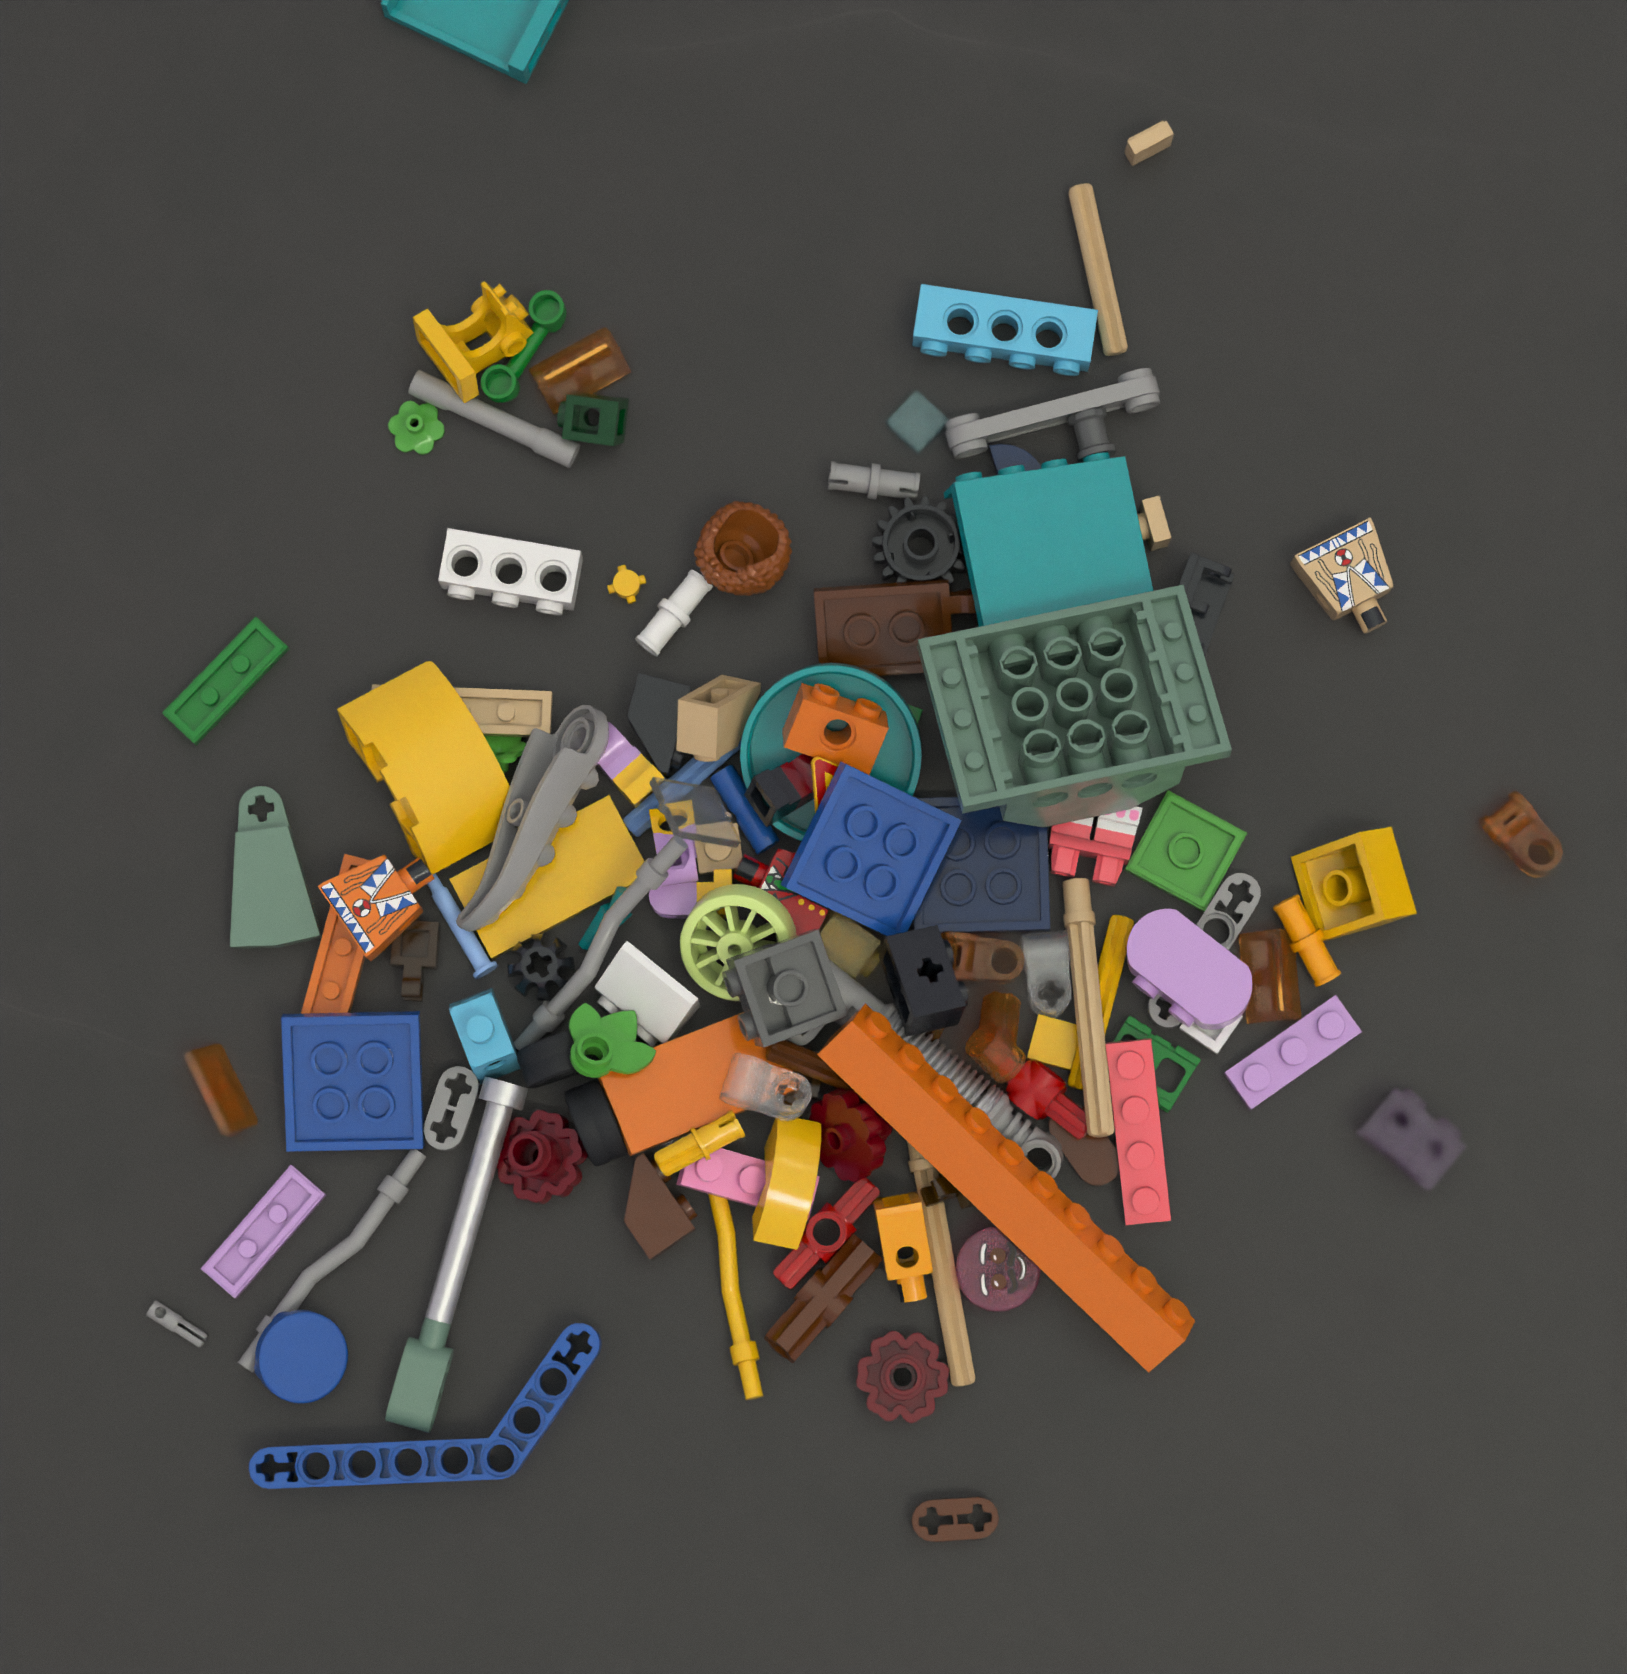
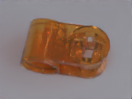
M1512 791L1508 795L1509 801L1491 816L1483 815L1479 822L1487 835L1508 854L1523 873L1534 878L1544 877L1550 874L1560 862L1563 854L1562 845L1559 839L1539 818L1532 805L1519 792ZM1513 815H1516V817L1507 825H1503V823H1505L1509 818H1511ZM1540 844L1546 847L1550 852V863L1546 865L1535 864L1528 855L1529 846Z
M942 931V939L948 940L953 950L954 965L952 967L957 980L1002 985L1015 981L1021 975L1025 963L1024 954L1021 948L1014 942L984 938L963 932ZM960 947V948H961L960 966L957 967V966H956L957 948ZM999 951L1010 952L1016 960V968L1009 974L997 973L991 965V957Z

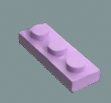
M1335 995L1223 1074L1250 1111L1362 1031Z

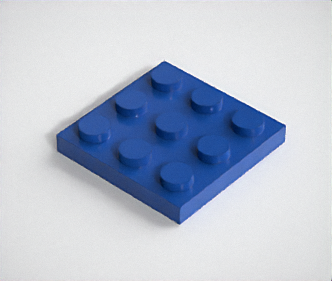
M840 761L780 885L886 936L907 932L962 820Z
M420 1011L282 1015L286 1152L424 1148Z

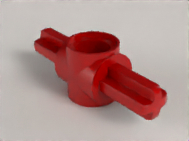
M991 1040L984 1046L978 1057L980 1063L1008 1084L1006 1088L1007 1096L1016 1106L1037 1120H1042L1047 1116L1050 1117L1076 1139H1082L1088 1134L1085 1110L1064 1095L1067 1087L1065 1086L1066 1082L1036 1059H1030L1024 1063L996 1040Z
M864 1178L854 1182L833 1206L826 1202L806 1224L798 1249H792L773 1270L774 1276L785 1287L793 1289L820 1259L827 1263L857 1231L853 1224L879 1197V1189L868 1178ZM831 1220L838 1225L840 1237L837 1242L824 1246L814 1239L813 1230L818 1222Z

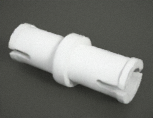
M691 569L668 599L663 598L657 605L659 611L640 635H637L635 638L637 643L657 657L661 649L680 626L685 628L691 621L689 615L713 586L708 584L701 574Z

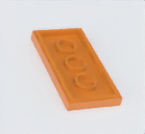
M737 1015L653 1047L656 1050V1054L652 1062L639 1072L622 1074L610 1071L607 1075L598 1077L630 1156L691 1133L690 1128L694 1127L697 1130L727 1114L730 1110L736 1115L797 1091L800 1088L793 1070L766 1059L765 1055L768 1046L764 1048L755 1046L753 1039L745 1040L738 1024Z

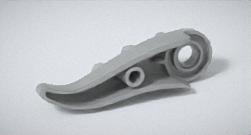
M581 705L573 709L564 718L554 734H549L538 728L532 730L508 790L481 883L472 899L457 917L456 924L459 928L470 932L493 924L514 900L523 895L526 885L538 867L545 866L554 859L555 850L551 844L559 828H566L575 822L577 812L572 804L581 789L587 790L595 787L599 781L595 767L605 753L609 740L607 718L601 710L591 705Z

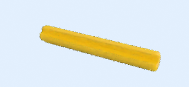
M1122 915L1111 916L1098 963L1104 1034H1106L1127 953L1128 937L1134 926V920ZM1077 1044L1068 1078V1086L1083 1091L1079 1046Z

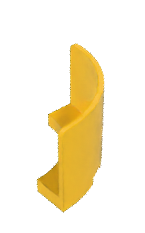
M432 661L420 664L337 709L349 744L366 764L376 782L378 783L384 779L395 801L390 803V806L401 826L411 853L416 858L420 856L432 875L494 841L502 809L510 788L509 783L470 711L448 679Z

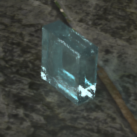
M916 390L886 421V426L919 455L945 428V423L949 419Z

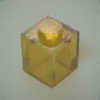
M835 912L820 933L828 958L854 980L860 974L868 978L880 962L877 950L881 946V941L848 917Z

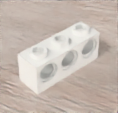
M448 528L438 581L442 589H448L447 595L453 598L474 600V595L477 594L492 597L491 603L499 606L517 608L519 602L536 604V611L562 615L563 609L574 611L583 557L580 550ZM463 557L475 558L478 561L476 571L466 577L457 575L454 572V567L459 559ZM515 564L522 568L521 578L517 582L505 584L498 579L499 571L505 565ZM548 573H563L567 577L565 586L555 592L544 589L542 581Z

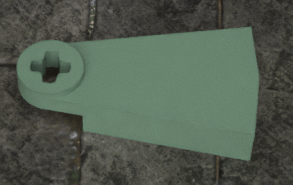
M266 786L253 787L243 794L238 808V832H235L230 947L233 949L280 948L322 938L321 928L287 816L285 803L282 797L272 788ZM264 797L268 804H274V811L267 813V820L260 822L257 815L250 814V807L257 805V798Z

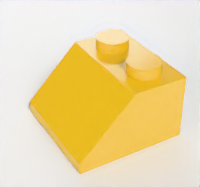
M1392 827L1358 832L1291 856L1306 911L1315 928L1322 929L1325 935L1322 938L1323 942L1417 914Z

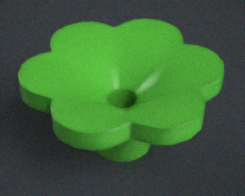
M414 401L404 402L400 406L399 414L393 416L388 423L390 432L395 436V445L403 453L414 450L420 455H426L433 450L434 442L440 440L445 433L443 423L438 420L437 408L429 403L419 406ZM414 422L419 423L417 427H412V424Z
M485 736L503 773L509 770V763L515 762L517 757L522 756L527 744L522 742V737Z

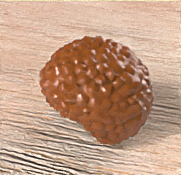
M733 501L718 509L715 515L711 516L710 520L705 523L700 532L701 535L697 541L694 555L697 557V567H700V571L708 584H713L714 587H717L722 592L739 596H750L765 593L781 579L784 571L789 566L788 563L792 554V548L789 545L792 543V540L789 537L787 528L784 527L785 524L782 520L778 519L777 514L771 513L769 509H764L759 504Z

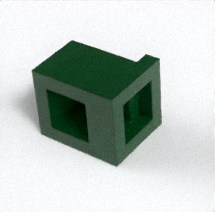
M581 392L567 394L566 401L562 400L557 416L558 426L563 427L562 439L607 446H616L624 443L629 398H616ZM591 409H596L600 413L598 425H593L588 420V412Z

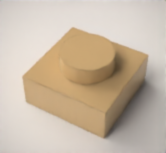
M1160 496L1142 500L1139 507L1140 514H1137L1142 539H1148L1151 551L1168 547L1171 541V534Z
M738 823L693 829L699 876L714 874V869L736 870L742 859Z

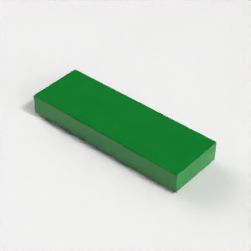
M255 616L162 714L197 746L287 653L289 647Z

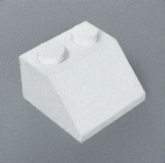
M628 941L620 948L594 987L602 995L597 1003L610 1014L629 1010L635 1011L637 1016V1036L652 1048L657 1042L663 1044L673 1040L700 1008L699 1000L695 995Z

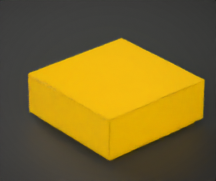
M1038 1014L1026 1059H1036L1042 1064L1070 1071L1078 1044L1076 1024Z

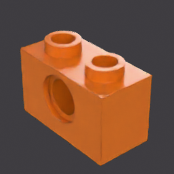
M801 683L782 730L783 744L785 748L811 757L819 756L837 765L841 761L870 775L889 726L886 712L882 710L880 705L871 700L858 698L857 701H853L840 696L839 692L830 686L815 684L813 687ZM836 719L844 720L848 723L847 727L841 731H831L826 728V725Z

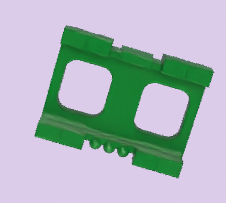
M1129 1015L1113 1042L1120 1041L1125 1035H1131L1136 1039L1151 1038L1155 1071L1163 1059H1170L1185 1070V1075L1174 1092L1168 1093L1157 1086L1159 1109L1168 1113L1201 1059L1183 1047L1177 1045L1174 1048L1170 1042L1157 1034H1151L1152 1029Z

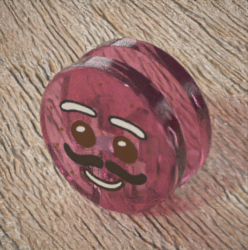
M996 1226L982 1229L968 1238L959 1250L955 1263L956 1278L962 1294L976 1307L991 1312H1004L1022 1305L1034 1293L1040 1279L1041 1269Z

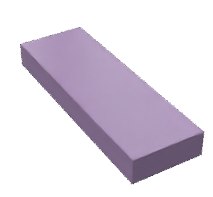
M290 1165L202 1266L201 1270L232 1297L237 1299L326 1197V1194L298 1169Z

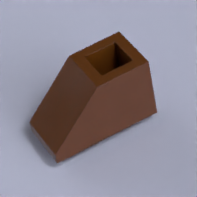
M642 1153L635 1159L624 1223L652 1261L694 1232L696 1228L691 1221L698 1217V1215L683 1194L674 1198L665 1185L672 1177L665 1176L660 1171L655 1158L649 1161L645 1154Z

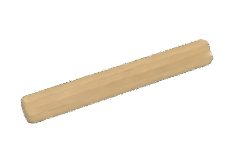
M1089 183L1079 184L1070 188L1069 199L1093 307L1098 310L1097 325L1103 353L1106 356H1115L1126 352L1128 347L1093 187Z

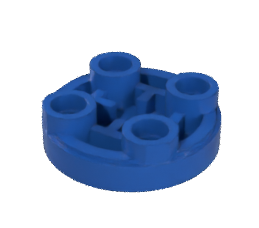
M309 1310L280 1312L274 1316L272 1322L264 1329L258 1340L255 1351V1374L270 1392L283 1400L292 1403L314 1402L328 1395L341 1381L348 1361L347 1344L338 1326L317 1312Z

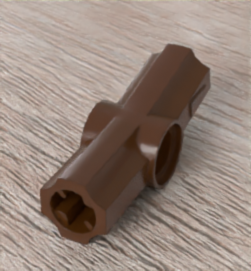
M853 1234L824 1269L821 1270L819 1268L793 1298L795 1302L768 1330L769 1332L765 1335L764 1339L782 1358L794 1363L823 1328L826 1327L828 1329L854 1299L852 1295L872 1275L883 1259Z

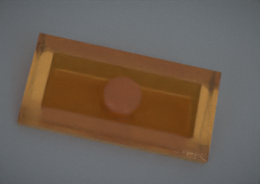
M606 327L529 368L533 380L553 414L558 413L562 400L566 401L567 394L573 392L592 394L631 373L613 335Z
M1279 928L1239 934L1241 961L1249 966L1253 984L1250 1001L1246 1008L1247 1024L1301 1019L1296 953H1293L1289 946L1292 941L1286 929Z
M212 1044L185 1053L186 1056L184 1058L221 1135L231 1138L255 1126L258 1123V1118L221 1044Z

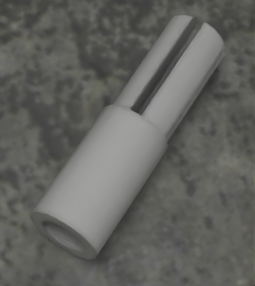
M157 1300L154 1301L146 1314L149 1318L171 1332L177 1333L198 1348L204 1344L203 1341L207 1340L205 1332Z

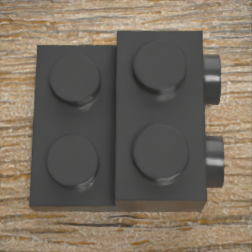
M812 929L783 941L766 944L726 959L729 970L722 972L724 984L732 998L739 997L744 1013L737 1015L738 1024L745 1040L753 1039L755 1046L764 1048L848 1016L819 929Z

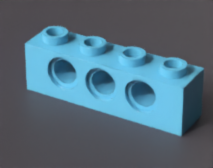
M921 284L912 346L921 347L920 352L931 356H946L947 351L963 353L965 354L964 358L972 362L989 363L991 358L1009 360L1010 366L1019 369H1034L1035 364L1051 366L1053 367V372L1057 374L1077 376L1080 371L1088 372L1098 310ZM963 317L971 323L973 328L964 335H958L953 333L947 324L953 318ZM998 324H1009L1015 329L1017 335L1010 341H1000L994 337L992 329ZM1051 330L1059 336L1061 342L1055 347L1046 348L1038 343L1036 335L1041 331Z

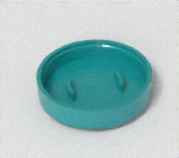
M823 663L807 666L777 681L765 692L751 711L743 731L740 749L741 771L746 788H748L754 776L767 769L771 771L786 762L789 763L802 754L784 747L782 730L800 685L804 683L813 687L815 684H824L837 690L842 697L857 701L858 698H864L882 707V710L887 714L889 729L870 776L911 796L913 795L922 764V742L919 728L904 698L893 686L878 675L857 666L841 663ZM836 719L830 721L826 728L831 731H841L847 727L848 723L844 720ZM762 796V799H763V802L765 803V805L768 806L769 808H771V807L769 806V804L767 803V801L765 800V798ZM814 799L772 825L783 833L802 841L815 815Z

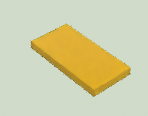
M610 795L577 811L576 820L572 825L566 828H559L551 844L555 850L552 862L538 867L526 885L523 895L514 900L493 924L476 930L492 960L512 950L519 941L523 944L533 939L531 934L544 933L612 897L618 886L628 888L637 878L636 871L645 861ZM488 859L449 879L464 908L472 899L481 883Z

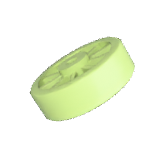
M743 884L722 886L705 894L694 905L688 915L680 935L682 961L691 978L702 989L718 998L740 1001L738 996L732 998L729 995L724 984L722 972L729 970L726 959L766 944L777 943L762 940V938L775 932L777 942L796 936V928L792 917L784 905L768 892ZM737 906L751 909L746 921L739 919ZM725 908L727 922L717 913L718 910ZM756 913H758L768 923L756 928L752 921ZM707 925H708L713 931L706 930ZM707 946H711V947H715V948H713V949H711V950L708 951ZM720 959L724 963V966L718 964L716 960Z

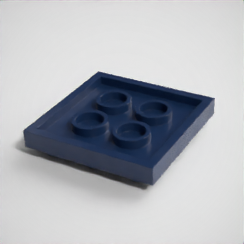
M958 797L917 798L962 821L914 917V930L938 925L941 934L1050 931L1047 827L1042 828L1003 821L999 806L962 814Z

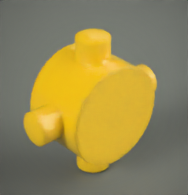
M626 565L618 566V573L614 576L613 584L607 585L609 594L616 592L619 597L627 599L628 604L636 602L635 596L640 591V585L646 583V578L644 575L638 576L634 571L628 570Z

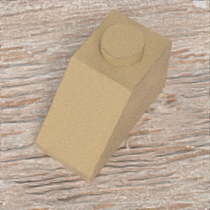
M720 675L678 699L676 751L693 754V758L698 761L713 762L738 747L746 722L761 692V683Z

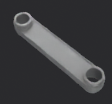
M1141 368L1120 375L1117 378L1118 383L983 419H980L978 413L955 417L945 423L947 430L945 435L949 450L953 452L955 459L975 456L988 450V443L1068 423L1067 417L1087 409L1103 407L1106 408V412L1125 408L1126 412L1130 414L1149 410L1161 403L1156 377L1153 376L1151 368Z

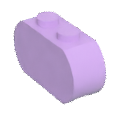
M1175 909L1152 911L1143 916L1134 925L1128 937L1126 955L1129 970L1136 976L1132 983L1140 991L1152 999L1157 994L1172 1005L1168 1012L1187 1027H1190L1194 1022L1202 1029H1221L1231 1025L1241 1017L1249 1004L1253 984L1249 966Z

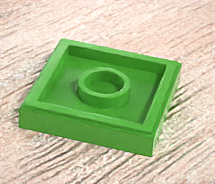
M1168 790L1124 871L1204 913L1247 832Z

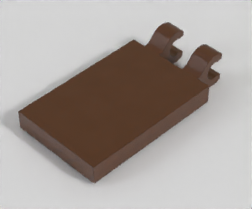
M949 579L814 588L819 664L841 663L866 669L878 676L924 673L917 649L918 639L951 633V614L976 613L972 590L968 588L950 592Z

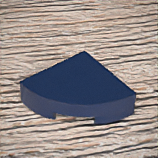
M1008 444L989 446L997 475L999 470L1016 465H1024L1025 471L1041 469L1038 461L1024 449Z

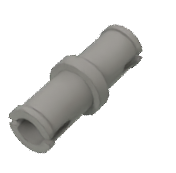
M831 461L827 489L867 494V499L876 500L877 495L901 499L910 498V500L916 502L920 473L881 469V464L871 463V467Z

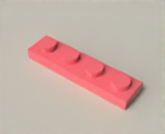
M1152 1039L1106 1043L1125 1224L1134 1225L1171 1221Z

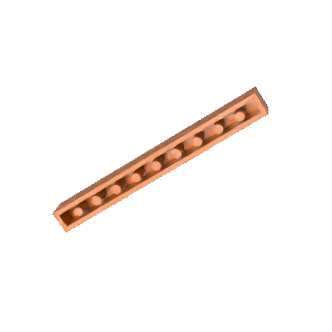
M865 1003L830 1037L817 1055L1148 1373L1185 1342L1196 1321L1190 1315L1185 1304L1176 1298H1172L1158 1285L1154 1275L1147 1268L1139 1266L1124 1252L1122 1245L1115 1237L1105 1234L1091 1220L1089 1213L1084 1207L1078 1203H1073L1058 1189L1055 1180L1048 1173L1040 1171L1025 1157L1023 1150L1016 1142L1006 1139L991 1124L989 1117L984 1111L973 1107L958 1093L957 1087L949 1078L940 1075L925 1061L922 1052L916 1046L906 1043L892 1029L890 1022L885 1016L873 1011Z

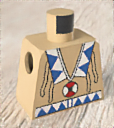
M1371 517L1293 557L1290 563L1293 570L1333 621L1353 612L1364 634L1388 622L1377 599L1391 591L1393 581Z

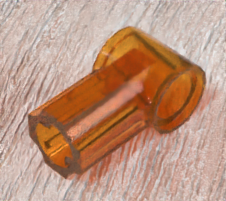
M993 991L983 997L979 1028L968 1039L965 1050L997 1083H1004L1014 1078L1020 1072L1026 1060L1025 1053L1016 1045L1021 1002L1012 993L1005 994Z

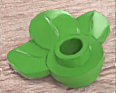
M584 1003L571 1016L569 1031L574 1044L570 1051V1061L574 1069L580 1074L591 1078L605 1076L610 1071L633 1074L644 1069L652 1062L656 1050L647 1044L635 1041L637 1035V1016L635 1011L616 1012L601 1018L592 1006ZM586 1055H595L599 1060H591Z

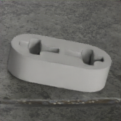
M455 1066L447 1069L442 1074L424 1123L423 1132L425 1139L432 1147L441 1151H450L461 1145L466 1136L480 1094V1083L473 1071L466 1067ZM460 1074L465 1075L466 1084L472 1087L470 1094H461L457 1106H451L450 1102L453 1091L447 1088V1083L449 1080L457 1081ZM447 1111H452L454 1115L451 1126L457 1130L455 1138L447 1137L444 1143L437 1142L439 1135L432 1131L435 1123L442 1124Z

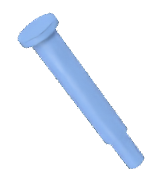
M436 873L433 874L435 879L427 884L432 892L431 897L476 971L473 973V977L479 979L495 970L498 964L496 961H490L473 931L468 932L459 928L456 924L461 910L448 888L443 886Z

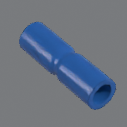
M733 765L721 769L710 777L711 782L729 811L736 816L739 827L757 855L772 848L780 841L771 825L768 827L764 825L744 796L747 788Z

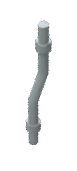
M674 835L654 859L647 858L636 871L637 878L604 914L580 968L551 1001L545 1000L532 1015L533 1021L514 1041V1046L518 1050L539 1041L546 1032L552 1033L565 1019L564 1012L596 977L620 923L651 889H658L669 875L667 870L688 848L687 843L681 837Z
M410 1149L393 1175H386L377 1188L380 1193L351 1234L304 1269L270 1317L265 1315L255 1329L259 1333L238 1361L239 1364L253 1373L255 1370V1351L258 1340L264 1329L272 1322L274 1316L280 1312L297 1310L317 1282L364 1247L393 1204L399 1205L408 1193L409 1189L406 1186L427 1158L416 1149Z

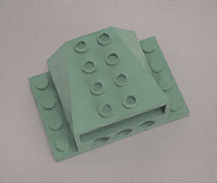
M1184 585L918 639V653L962 814L999 806L1003 821L1044 828L1132 809L1179 784L1185 766L1223 759L1231 755L1232 748Z

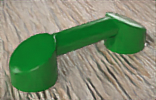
M544 290L536 293L531 298L529 314L534 323L530 328L534 333L527 339L526 346L521 352L512 356L506 366L501 364L493 365L483 373L481 387L490 400L497 403H506L518 396L520 392L518 379L546 335L556 332L565 323L566 307L562 298L556 292Z

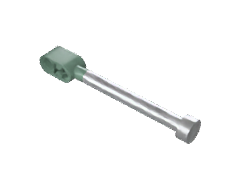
M484 1077L479 1099L487 1101L419 1339L409 1337L388 1403L385 1421L426 1433L431 1432L454 1353V1349L445 1347L513 1108L523 1110L528 1088Z

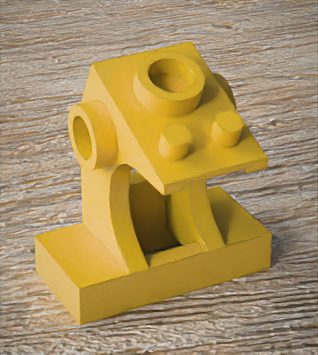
M482 282L483 296L479 297L472 304L471 311L473 314L455 325L446 326L439 324L428 308L413 316L418 343L463 403L479 395L476 379L477 373L504 357H512L521 352L526 346L527 339L534 333L524 320L529 315L525 307L512 294L505 298L503 295L507 291L500 283L493 288L487 282ZM486 332L491 340L483 346L470 351L466 343Z

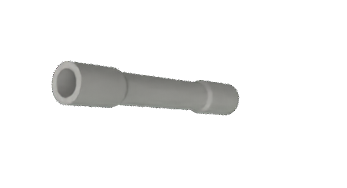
M422 370L416 372L410 384L408 394L442 410H450L531 448L535 453L567 468L572 466L580 449L579 443L573 440L562 439V435L547 428L537 427L477 398L463 403L449 383Z

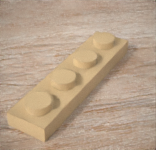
M372 684V690L381 685ZM453 687L470 711L484 736L530 737L534 728L551 734L552 691Z

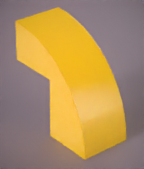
M777 1114L764 1146L766 1183L752 1216L753 1241L795 1250L798 1249L807 1223L816 1185L821 1148V1123Z

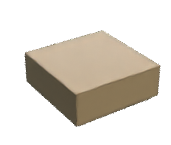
M1167 120L1165 122L1161 121L1128 139L1125 155L1131 166L1171 146L1174 133Z

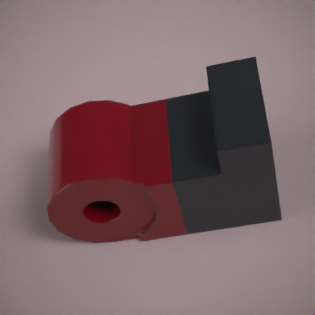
M801 754L789 763L786 762L771 771L767 769L753 777L744 796L766 827L814 799L811 761L814 757ZM762 796L765 798V800L767 801V803L769 804V806H770L771 808H769L768 806L765 805V803L763 802Z

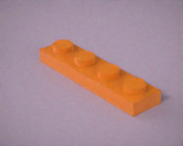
M344 854L339 875L371 860ZM331 905L301 1014L350 1013L365 955Z

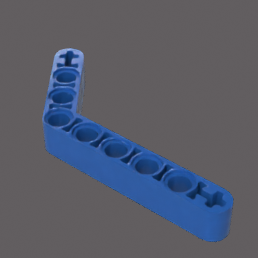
M575 1323L568 1326L560 1334L489 1438L267 1447L257 1451L251 1458L249 1463L250 1477L255 1484L267 1489L499 1480L512 1477L519 1472L599 1356L602 1349L600 1334L594 1327L585 1323ZM586 1331L590 1335L587 1342L592 1346L589 1354L585 1352L578 1353L572 1363L580 1365V1369L575 1374L568 1365L555 1361L554 1358L559 1351L563 1357L567 1358L574 1346L569 1341L572 1334L581 1336ZM553 1368L561 1370L567 1379L565 1390L558 1395L548 1394L542 1386L543 1375ZM526 1406L535 1408L540 1415V1425L532 1433L522 1432L516 1424L518 1411ZM497 1445H506L512 1450L514 1455L513 1465L504 1472L494 1469L490 1464V1452ZM454 1446L463 1449L468 1457L465 1470L458 1474L450 1472L444 1465L445 1453ZM408 1448L417 1451L422 1459L421 1468L414 1475H406L400 1470L398 1465V1458L401 1452ZM362 1450L371 1453L376 1462L375 1470L368 1477H361L356 1474L352 1466L354 1456ZM292 1452L298 1453L295 1462L298 1481L292 1480L295 1471L275 1473L274 1481L271 1480L269 1473L262 1472V1463L269 1462L270 1454L274 1455V1461L277 1463L294 1462ZM316 1452L325 1455L330 1464L327 1475L322 1479L312 1477L306 1467L307 1460Z

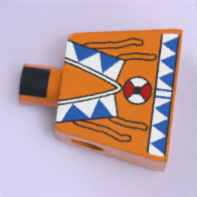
M382 855L318 885V888L365 957L371 962L423 913L424 910L413 896V893L435 878L420 856L399 871H396L386 855Z

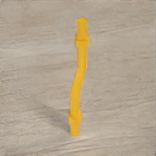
M708 1194L718 1239L721 1292L733 1345L729 1349L733 1365L739 1368L745 1399L752 1400L764 1395L756 1361L760 1360L756 1341H751L739 1289L735 1228L728 1199Z

